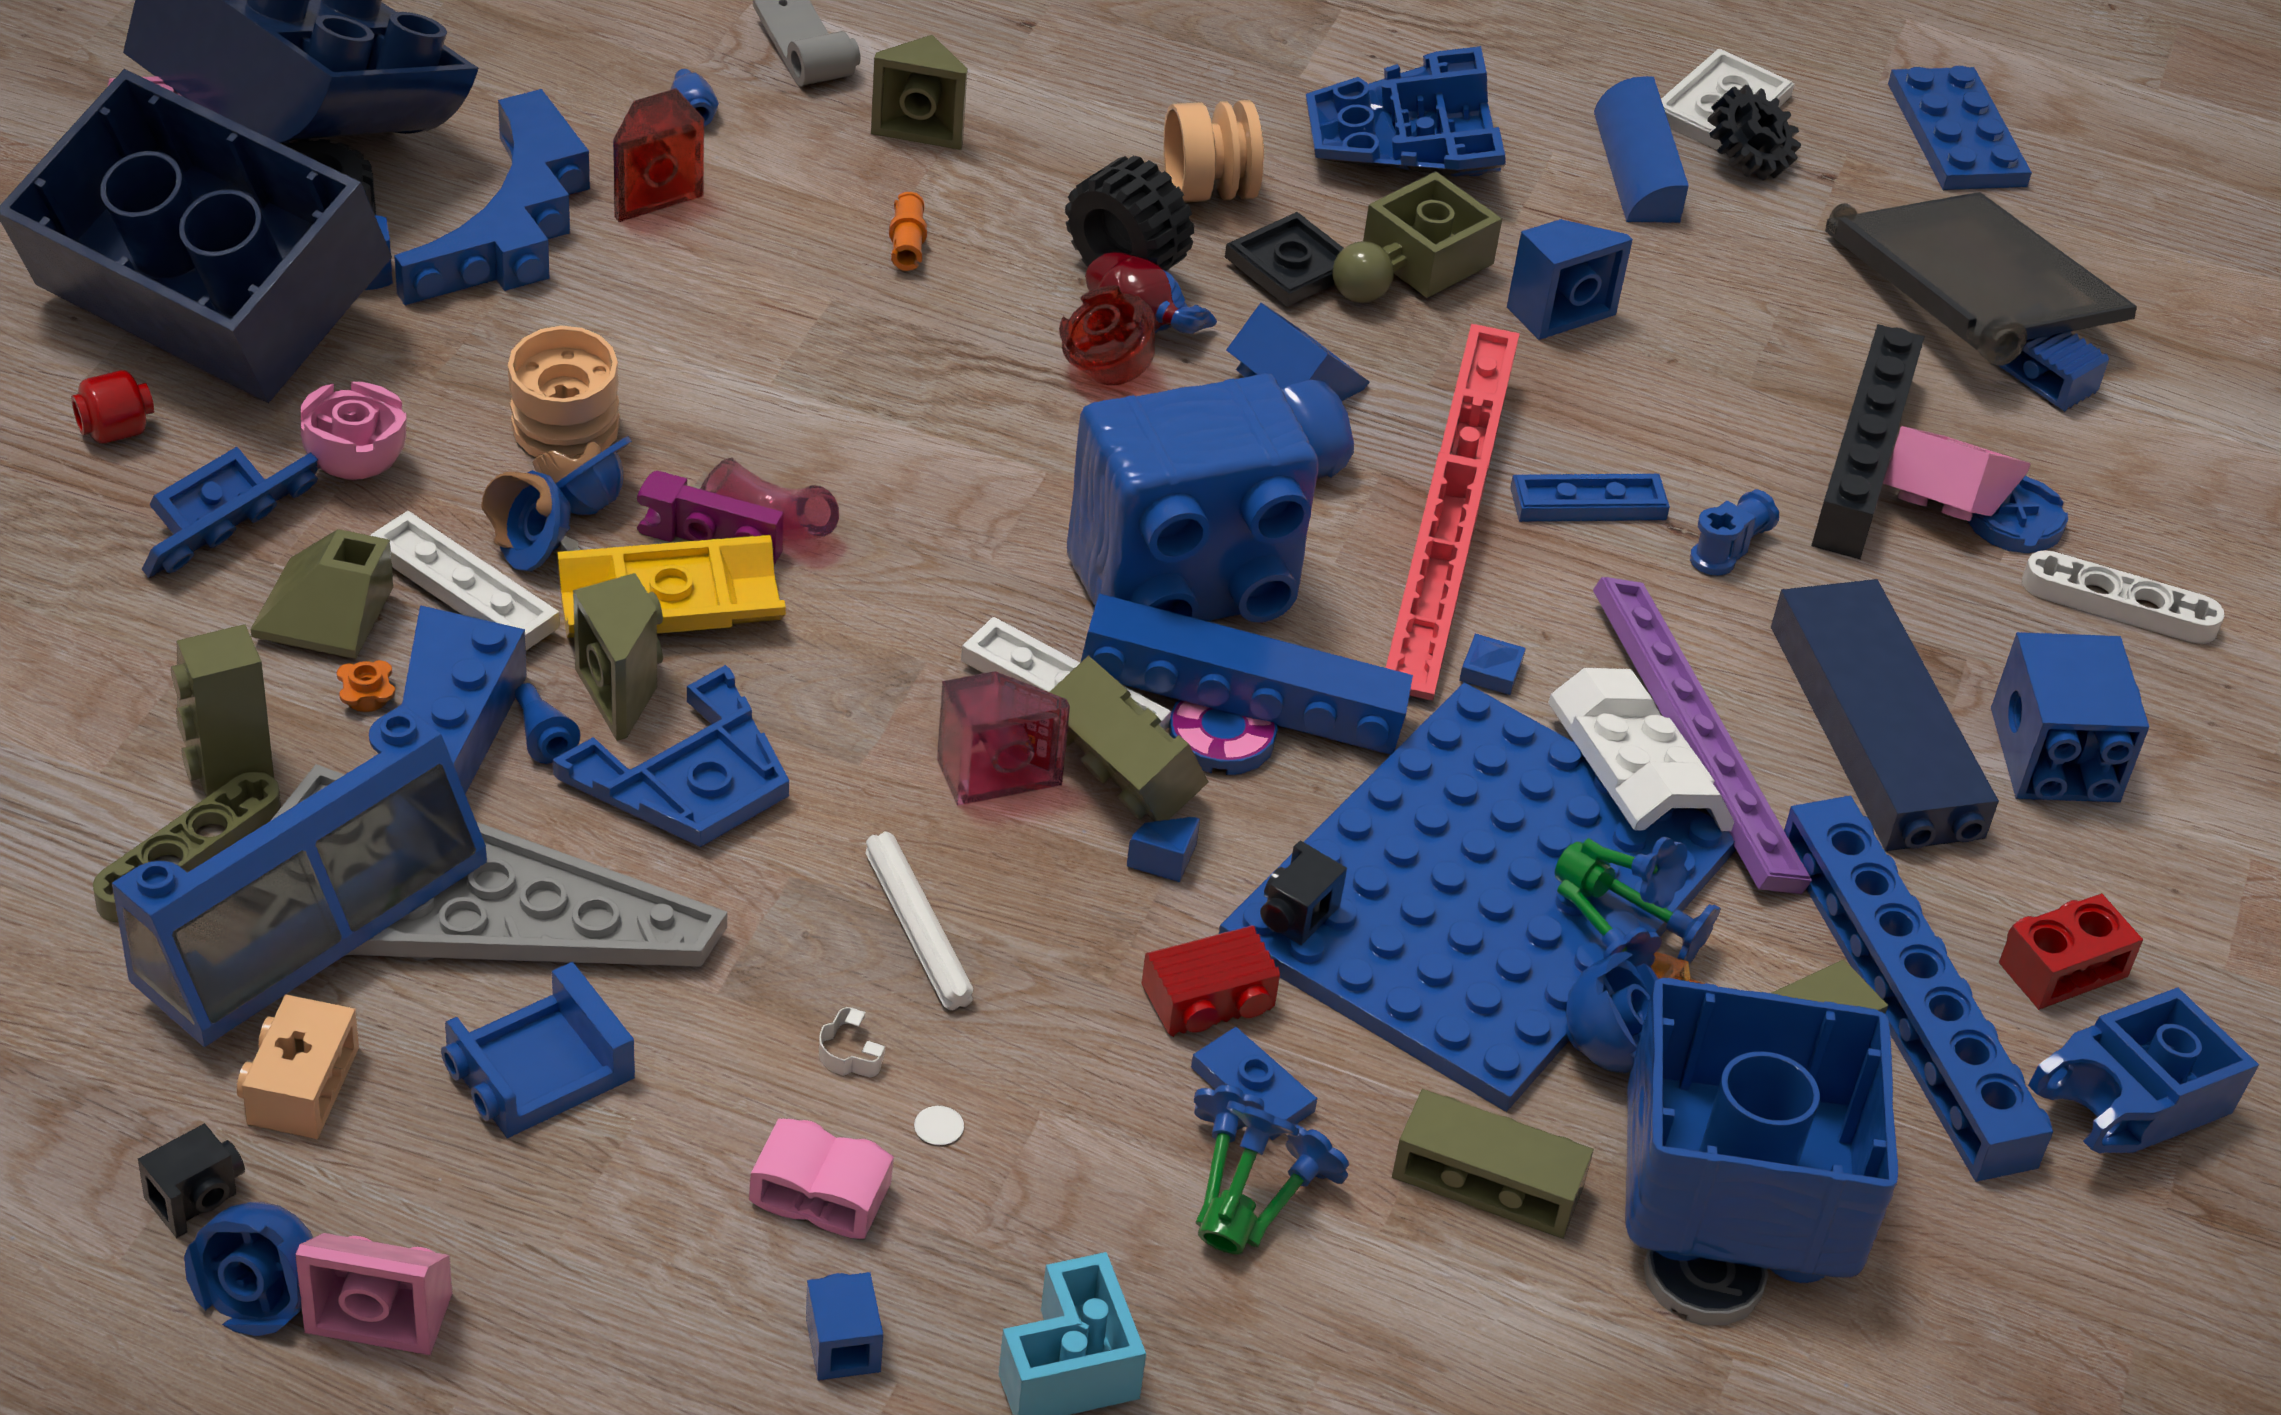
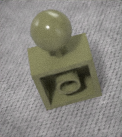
M1434 172L1369 204L1363 241L1346 246L1340 251L1334 261L1332 274L1335 286L1347 299L1358 303H1368L1379 299L1388 291L1395 274L1428 298L1494 264L1502 218L1441 174Z

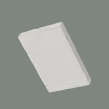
M1717 49L1661 100L1671 129L1717 150L1722 144L1720 140L1710 138L1709 133L1716 127L1707 120L1714 112L1711 106L1734 86L1740 90L1744 85H1749L1753 94L1760 88L1764 89L1766 99L1770 102L1775 98L1779 99L1778 107H1780L1792 96L1795 83L1722 49Z

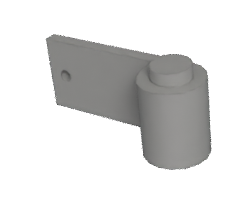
M753 0V7L798 86L802 87L854 75L856 66L861 61L860 50L854 38L850 39L844 31L828 33L810 0Z

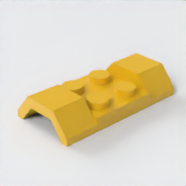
M771 535L557 552L561 604L567 638L574 637L573 590L636 573L647 593L654 592L660 602L663 621L661 624H657V634L732 627V624L782 620L786 615L785 601L779 599L774 575Z

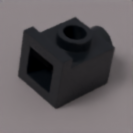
M1301 840L1293 846L1291 864L1286 869L1279 867L1271 875L1265 886L1264 896L1268 899L1260 909V915L1264 924L1271 930L1281 933L1302 945L1340 907L1347 867Z
M205 1123L138 1158L144 1199L176 1238L188 1232L186 1221L203 1212L216 1209L225 1200L236 1195L234 1178L245 1173L243 1160L235 1146L229 1140L221 1143Z

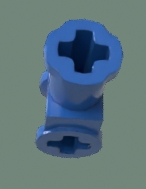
M1755 489L1752 492L1743 494L1737 506L1727 500L1718 507L1703 510L1698 518V528L1701 532L1699 542L1691 549L1690 562L1697 570L1709 575L1718 576L1730 573L1735 568L1736 561L1748 553L1751 538L1758 533L1770 531L1776 527L1779 521V510L1773 498L1766 492Z

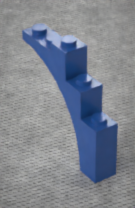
M542 89L498 100L500 140L511 158L512 165L501 189L485 208L450 233L428 244L394 255L397 295L404 305L497 280L504 291L550 279L548 239L570 233L569 195L590 189L589 150Z

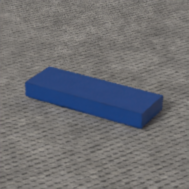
M1660 474L1513 475L1510 486L1519 522L1667 520L1670 508Z

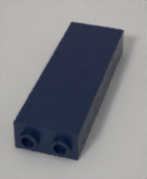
M1878 579L1781 589L1771 629L1867 817L1871 821L1884 850L1918 849L1924 846L1986 839L1999 800Z

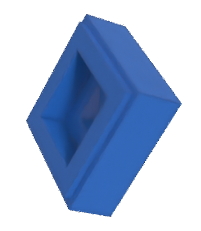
M1475 633L1463 663L1459 681L1511 695L1523 663L1526 648Z

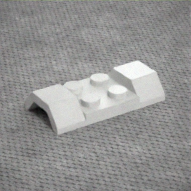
M1583 668L1551 693L1548 704L1634 830H1645L1671 808H1705L1721 831L1732 830L1734 820L1722 796L1713 785L1715 780L1672 720L1660 715L1653 699L1631 669Z

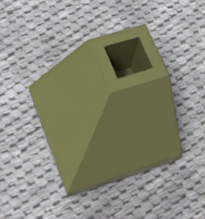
M337 529L291 557L250 629L251 637L356 659L393 589L390 540Z

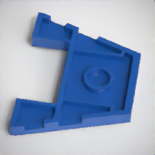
M726 665L687 686V703L712 725L640 765L628 769L594 737L553 759V775L558 780L699 847L789 796V779L765 733L759 732L752 719V709L746 697L740 696L735 686V677L731 669Z

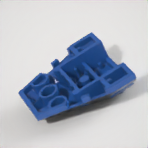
M1481 46L1436 51L1423 55L1424 66L1400 73L1398 64L1384 68V79L1369 84L1356 77L1307 93L1306 104L1315 158L1380 168L1395 167L1425 173L1438 172L1441 175L1453 177L1480 176L1484 173L1501 172V168L1506 165L1505 151L1499 127L1494 128L1488 105L1487 71Z

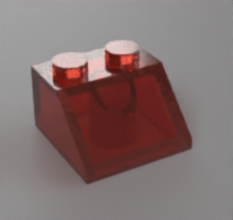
M677 88L633 101L613 139L614 217L618 222L704 196V118Z

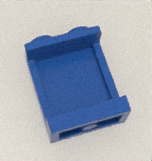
M573 961L552 971L553 995L471 1032H468L458 1017L445 1022L446 1046L441 1048V1054L449 1074L455 1080L463 1079L471 1090L474 1105L481 1117L486 1121L493 1119L506 1138H510L635 1078L634 1038Z

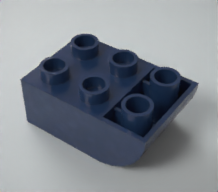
M135 0L123 50L126 56L154 76H158L166 85L172 87L183 97L280 144L296 139L386 132L412 134L429 131L446 122L461 107L474 84L479 69L444 45L447 30L439 22L416 13L396 12L384 4L382 0Z

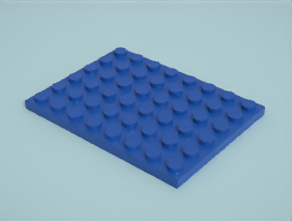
M1464 682L1304 841L1307 845L1347 867L1340 907L1302 945H1299L1283 934L1271 930L1264 924L1261 918L1260 909L1268 899L1264 896V889L1271 877L1270 875L1220 924L1219 934L1254 925L1256 934H1260L1261 942H1264L1266 950H1269L1270 958L1274 959L1275 967H1279L1280 978L1507 1112L1570 1041L1566 1032L1568 992L1585 969L1595 962L1604 959V953L1607 949L1602 943L1603 936L1573 902L1557 892L1561 882L1555 878V868L1564 850L1574 842L1584 843L1586 839L1590 838L1604 848L1636 857L1638 854L1648 855L1652 853L1655 843L1662 837L1670 838L1674 842L1683 843L1687 847V859L1684 863L1687 869V879L1682 889L1675 892L1671 904L1666 907V909L1674 913L1677 909L1683 912L1736 851L1735 841L1729 831H1721L1712 817L1696 808H1671L1645 830H1634L1575 742ZM1292 854L1279 867L1286 869L1291 864ZM1610 863V867L1615 870V879L1640 893L1642 878L1633 875L1632 870ZM1608 890L1599 898H1595L1592 895L1585 897L1612 928H1620L1625 935L1638 927H1644L1648 932H1656L1660 937L1667 930V923L1611 890Z

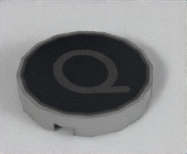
M1649 1249L1643 1265L1646 1285L1658 1303L1670 1312H1672V1309H1675L1677 1312L1687 1315V1321L1699 1325L1725 1326L1745 1319L1761 1301L1768 1278L1767 1268L1705 1258L1688 1261L1673 1260Z

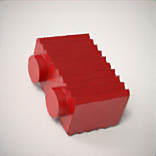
M1251 925L1145 953L1141 984L1166 1031L1174 1037L1178 1032L1185 1034L1187 1031L1193 1033L1205 1031L1222 1020L1228 1022L1232 1017L1235 1019H1239L1241 1016L1244 1018H1254L1263 1014L1266 1010L1270 1011L1276 1003L1280 972L1279 967H1275L1274 959L1270 958L1269 950H1266L1264 942H1261L1260 934H1256L1255 926Z

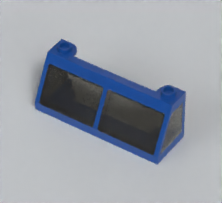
M404 704L377 719L370 727L369 741L372 748L378 753L376 756L188 873L172 862L152 861L136 867L112 882L129 982L203 1047L211 1044L487 863L485 842L442 734Z

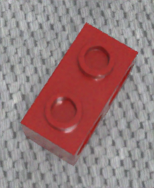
M2101 893L2081 901L2071 900L2063 904L2059 909L2037 917L2027 916L2017 921L2008 931L2007 941L1999 964L2036 1008L2040 1010L2127 978L2143 938Z

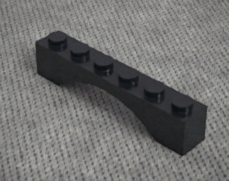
M1877 324L1825 495L1812 547L1861 560L1925 336L1910 333L1903 328H1891Z

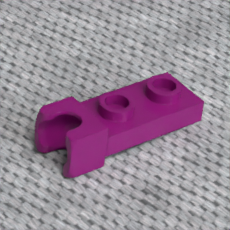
M653 471L649 474L638 492L637 502L649 507L645 518L637 526V530L643 535L672 542L675 536L690 541L771 535L774 564H776L783 551L784 512L687 486V478L662 471Z

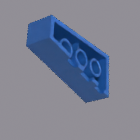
M420 605L402 704L442 734L466 794L515 700V690L524 683L527 677L525 629ZM441 764L436 765L417 777V789L421 795L436 807L454 814L456 813L459 806ZM401 788L395 791V793L401 792Z

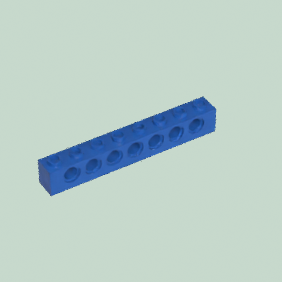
M1851 795L1791 806L1784 832L1812 880L1806 890L1850 966L1888 1004L1885 1015L1889 1020L1890 1035L1975 1182L2039 1169L2053 1134L2049 1116L2045 1110L2038 1107L2025 1085L2020 1068L2011 1062L1999 1042L1994 1025L1985 1019L1973 999L1970 985L1964 978L1959 976L1947 956L1944 942L1940 937L1935 936L1922 914V908L1918 899L1909 893L1900 878L1894 859L1885 853L1874 835V829L1869 818L1862 815Z

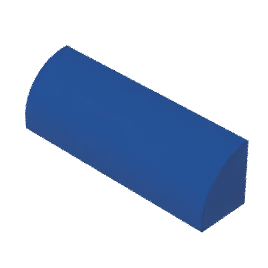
M1651 76L1626 79L1608 89L1599 99L1594 110L1595 119L1626 222L1680 223L1689 185L1655 79Z

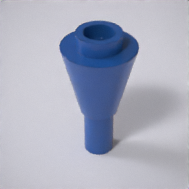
M524 683L515 690V698L523 710L527 750L535 761L544 764L553 763L554 758L578 746L580 741L578 725L552 705L542 700L534 685Z

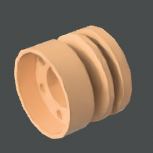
M1250 100L1237 101L1232 108L1228 101H1220L1216 104L1212 122L1207 107L1202 102L1170 105L1166 113L1164 125L1165 171L1172 177V183L1176 188L1180 187L1182 190L1184 202H1205L1209 200L1213 191L1214 181L1219 196L1223 200H1232L1235 198L1236 193L1241 199H1254L1257 197L1263 176L1264 144L1255 104Z
M570 326L544 328L522 338L511 350L508 362L509 390L512 396L510 403L512 412L511 423L516 442L529 455L534 457L556 450L567 457L573 458L577 454L583 455L587 444L590 442H596L602 452L609 448L617 439L620 426L619 398L617 395L619 386L618 361L613 347L602 336L594 332Z

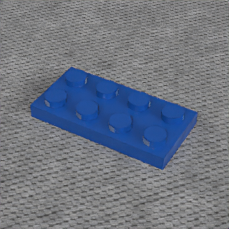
M1913 67L1911 69L1891 70L1888 85L1942 190L2028 187L2032 172L1974 67Z

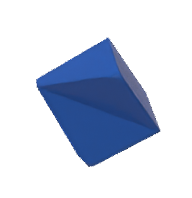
M1185 817L1144 823L1132 835L1129 842L1127 867L1180 882L1197 845L1200 818Z

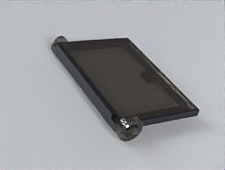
M1981 192L1858 214L1851 205L1842 203L1832 210L1829 219H1827L1825 232L1978 350L1980 355L1993 365L2001 366L2013 361L2022 352L2026 340L2135 319L2137 310L2135 304Z

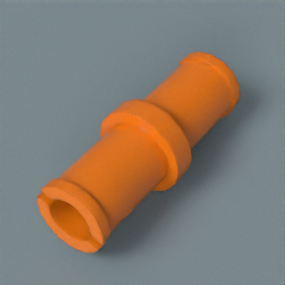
M904 192L898 195L899 201L896 199L894 201L895 217L889 225V237L893 243L891 261L898 269L911 271L919 266L918 262H922L921 250L922 244L927 237V224L923 219L925 209L923 198L914 192Z

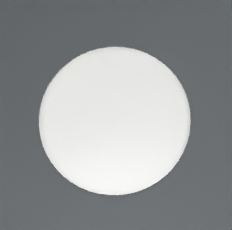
M932 1106L922 1110L917 1115L914 1128L917 1135L923 1141L933 1145H946L956 1141L962 1135L964 1122L960 1114L955 1110L945 1106Z

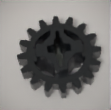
M1744 85L1740 90L1735 86L1732 87L1711 106L1714 112L1708 117L1707 121L1716 128L1709 135L1710 138L1720 140L1722 145L1719 146L1717 152L1719 154L1726 153L1729 156V165L1732 168L1740 164L1743 166L1744 176L1749 177L1755 171L1759 180L1764 181L1769 175L1772 178H1777L1797 160L1798 157L1795 152L1801 148V143L1792 137L1799 132V129L1788 124L1787 120L1791 117V113L1789 111L1783 112L1778 107L1779 99L1775 98L1770 102L1766 99L1764 89L1760 88L1753 94L1749 85Z

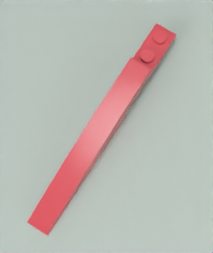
M1471 323L1386 664L1388 669L1413 675L1409 696L1432 701L1434 699L1520 333Z

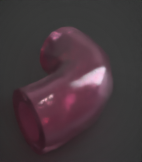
M727 458L715 466L700 488L705 491L784 512L783 540H812L824 537L833 532L839 520V507L836 499L824 487L816 485L798 489L781 487L758 477L734 458Z

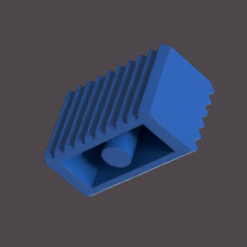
M2038 308L2007 326L2047 319L2049 315L2048 313L2042 314L2041 309ZM2070 331L1994 346L1990 360L2065 412L2068 407L2072 408L2074 404L2077 405L2080 400L2084 401L2086 397L2089 398L2092 393L2095 394L2099 390L2109 357L2107 353L2102 354L2100 348L2097 349L2092 343L2087 344L2085 338L2079 339L2077 333L2072 334Z

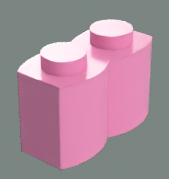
M778 1119L751 1172L749 1200L773 1214L791 1219H807L826 1231L849 1238L865 1239L891 1184L894 1157L879 1145L867 1139L836 1138L812 1121Z

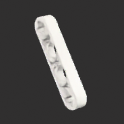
M2044 550L2031 554L2022 576V584L2025 589L2038 598L2191 643L2206 644L2215 640L2225 617L2222 606L2208 596L2054 551ZM2086 586H2098L2105 589L2109 594L2094 592ZM2136 600L2149 601L2157 605L2159 609L2145 607Z

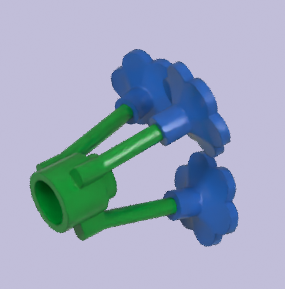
M1667 837L1657 840L1652 853L1648 855L1638 854L1636 857L1604 848L1588 838L1584 843L1574 842L1567 847L1556 864L1555 878L1561 882L1557 892L1573 902L1603 936L1602 943L1607 948L1604 958L1626 951L1633 954L1626 960L1630 961L1635 967L1646 963L1649 967L1652 966L1655 961L1654 953L1662 944L1660 936L1656 932H1648L1644 927L1635 928L1625 935L1620 928H1612L1585 897L1592 895L1595 898H1599L1608 890H1611L1667 923L1666 929L1682 938V948L1676 960L1682 966L1685 964L1689 965L1699 949L1706 943L1713 930V924L1721 911V908L1715 904H1709L1700 916L1693 919L1678 909L1674 913L1666 909L1673 901L1675 892L1682 889L1687 879V869L1684 865L1687 859V847L1683 843L1674 842ZM1610 863L1632 870L1633 875L1641 877L1643 881L1640 893L1615 879V870L1610 867Z
M1221 1085L1215 1090L1201 1088L1195 1092L1194 1114L1201 1120L1214 1123L1212 1137L1216 1140L1204 1204L1197 1217L1196 1224L1200 1226L1198 1236L1201 1240L1215 1249L1230 1254H1241L1246 1244L1259 1247L1267 1227L1300 1186L1307 1187L1314 1177L1320 1179L1327 1178L1337 1184H1342L1348 1178L1346 1171L1349 1166L1348 1159L1342 1152L1332 1147L1331 1142L1325 1135L1314 1129L1307 1131L1299 1125L1263 1111L1265 1103L1258 1096L1244 1094L1242 1090L1231 1085ZM1247 1127L1240 1144L1244 1151L1229 1190H1223L1219 1198L1229 1143L1235 1141L1237 1130ZM1286 1134L1289 1139L1286 1142V1148L1297 1161L1288 1171L1290 1178L1257 1218L1254 1214L1256 1203L1251 1198L1242 1194L1255 1158L1257 1154L1263 1155L1269 1136Z

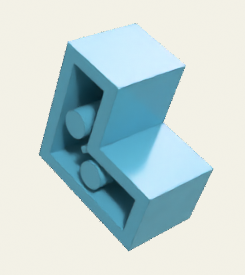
M1107 1252L1046 1265L1041 1313L1044 1320L1003 1329L998 1375L1012 1414L1071 1415L1140 1399L1146 1352Z

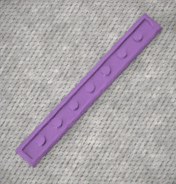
M1601 577L1593 589L1594 594L1663 717L1672 720L1715 780L1713 785L1722 796L1734 820L1732 830L1729 831L1735 841L1734 846L1759 890L1802 894L1812 881L1646 587L1641 582Z

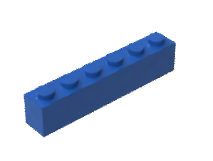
M1100 593L1092 615L1081 658L1082 662L1089 655L1119 683L1125 686L1248 718L1275 722L1282 727L1390 755L1395 751L1404 723L1413 678L1411 674Z

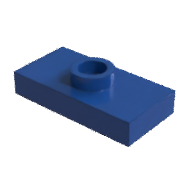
M1234 1027L1193 1054L1191 1068L1214 1089L1221 1085H1231L1242 1090L1244 1094L1258 1096L1265 1103L1263 1111L1293 1124L1299 1123L1315 1112L1318 1098L1237 1027ZM1281 1134L1270 1135L1269 1138L1274 1140Z

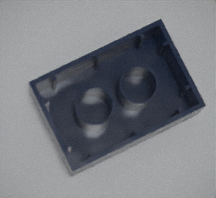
M126 69L121 71L0 205V222L35 285L268 404L392 258L360 181Z

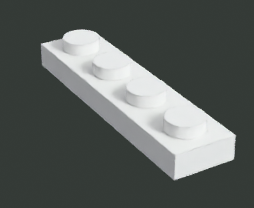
M406 511L370 535L390 540L391 560L394 569L462 615L525 629L526 650L560 628L558 610L410 511Z
M992 617L962 645V662L997 681L998 679H1004L1042 695L1049 693L1080 664V662L995 617ZM1125 687L1130 692V697L1144 710L1149 708L1162 721L1159 725L1164 730L1169 727L1170 710Z

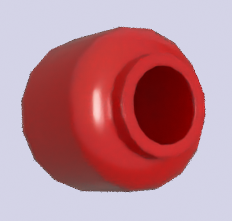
M126 370L87 378L79 384L78 394L71 396L73 413L80 433L82 435L90 434L93 440L99 444L142 434L146 428V415L154 413V403L148 385L146 383L137 385L134 377Z

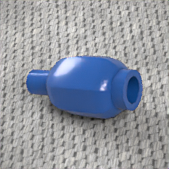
M688 69L677 71L669 93L673 110L677 117L687 125L698 128L707 126L715 116L719 105L712 87L697 73H692Z

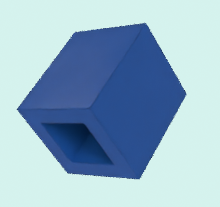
M871 1272L851 1275L836 1273L824 1278L807 1280L806 1323L817 1380L881 1372L883 1330Z

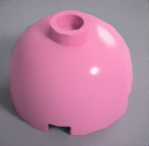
M351 382V390L335 392L334 384L322 386L308 394L301 405V438L303 448L307 454L311 452L318 459L317 467L329 475L347 480H361L379 475L392 466L404 448L406 412L402 411V401L396 394L386 388L366 382Z

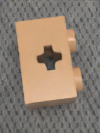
M285 994L275 1017L268 1016L262 1025L259 1035V1050L254 1061L245 1062L238 1077L237 1096L244 1099L247 1125L313 1139L319 1138L359 1049L355 1008Z

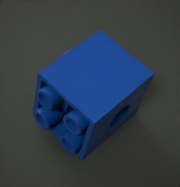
M2016 632L1991 705L1992 715L2015 798L2121 802L2150 727L2142 704L2140 690L2135 682L2121 636Z

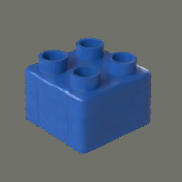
M1264 373L1239 379H1227L1218 383L1103 400L1091 403L1083 408L1080 414L1077 437L1074 490L1067 537V555L1094 605H1096L1100 593L1204 621L1242 615L1246 620L1257 623L1278 618L1292 607L1297 599L1301 581L1307 532L1318 475V458L1274 376Z
M1659 978L1654 983L1653 992L1649 999L1647 1014L1643 1022L1627 1086L1625 1224L1629 1238L1640 1248L1656 1251L1658 1254L1673 1260L1688 1261L1705 1258L1768 1268L1778 1276L1797 1283H1811L1825 1276L1840 1278L1857 1276L1864 1269L1868 1255L1873 1247L1881 1223L1885 1218L1886 1208L1892 1200L1893 1191L1898 1180V1159L1893 1114L1891 1037L1887 1016L1883 1012L1866 1007L1827 1001L1818 1002L1766 992L1744 991L1718 987L1715 984H1701L1673 978Z

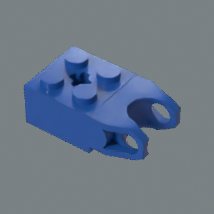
M2177 987L2099 1016L2094 1026L2075 1032L2061 1049L2041 1062L2028 1086L2043 1098L2050 1100H2073L2086 1106L2096 1115L2097 1118L2093 1120L2092 1132L2083 1140L2092 1151L2100 1154L2134 1153L2232 1114L2259 1064Z

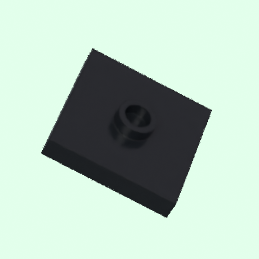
M1295 212L1227 243L1225 258L1288 307L1335 284L1332 274L1333 265L1337 255L1344 247L1300 213Z

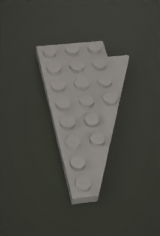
M315 764L271 820L345 774ZM393 792L316 841L315 846L333 888L341 885L392 852V850L385 846L384 829L393 820L389 816L388 799L398 793ZM440 809L468 831L462 816ZM477 822L486 845L487 863L346 955L411 957L418 961H428L434 958L702 967L727 929L728 912ZM301 850L232 895L267 907L263 915L248 932L250 943L322 897L324 893L306 851Z

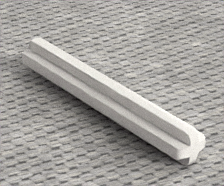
M886 831L879 836H870L866 841L868 846L866 855L940 1001L946 1009L952 1011L960 1006L967 1007L973 999L971 996L973 986L895 836Z

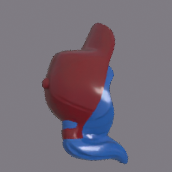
M1107 253L1095 259L1086 270L1087 288L1097 303L1100 313L1112 324L1139 336L1155 334L1171 327L1181 333L1194 334L1199 330L1213 327L1217 324L1216 318L1208 309L1202 308L1199 305L1188 307L1178 282L1170 273L1151 261L1125 253Z

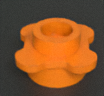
M382 660L374 662L363 661L356 664L347 663L340 666L337 670V679L343 682V689L339 692L340 700L350 708L360 712H372L382 708L395 696V687L389 683L388 678L392 675V666Z

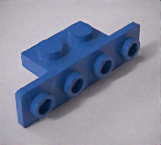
M235 447L155 494L151 500L150 507L174 535L155 545L150 550L142 571L148 578L164 569L169 574L173 573L187 564L194 556V551L205 544H208L210 548H214L226 541L235 532L236 525L248 518L252 523L263 519L277 506L276 501L288 494L293 498L304 494L318 480V477L315 475L318 470V459L310 452L269 478L264 479L242 451Z

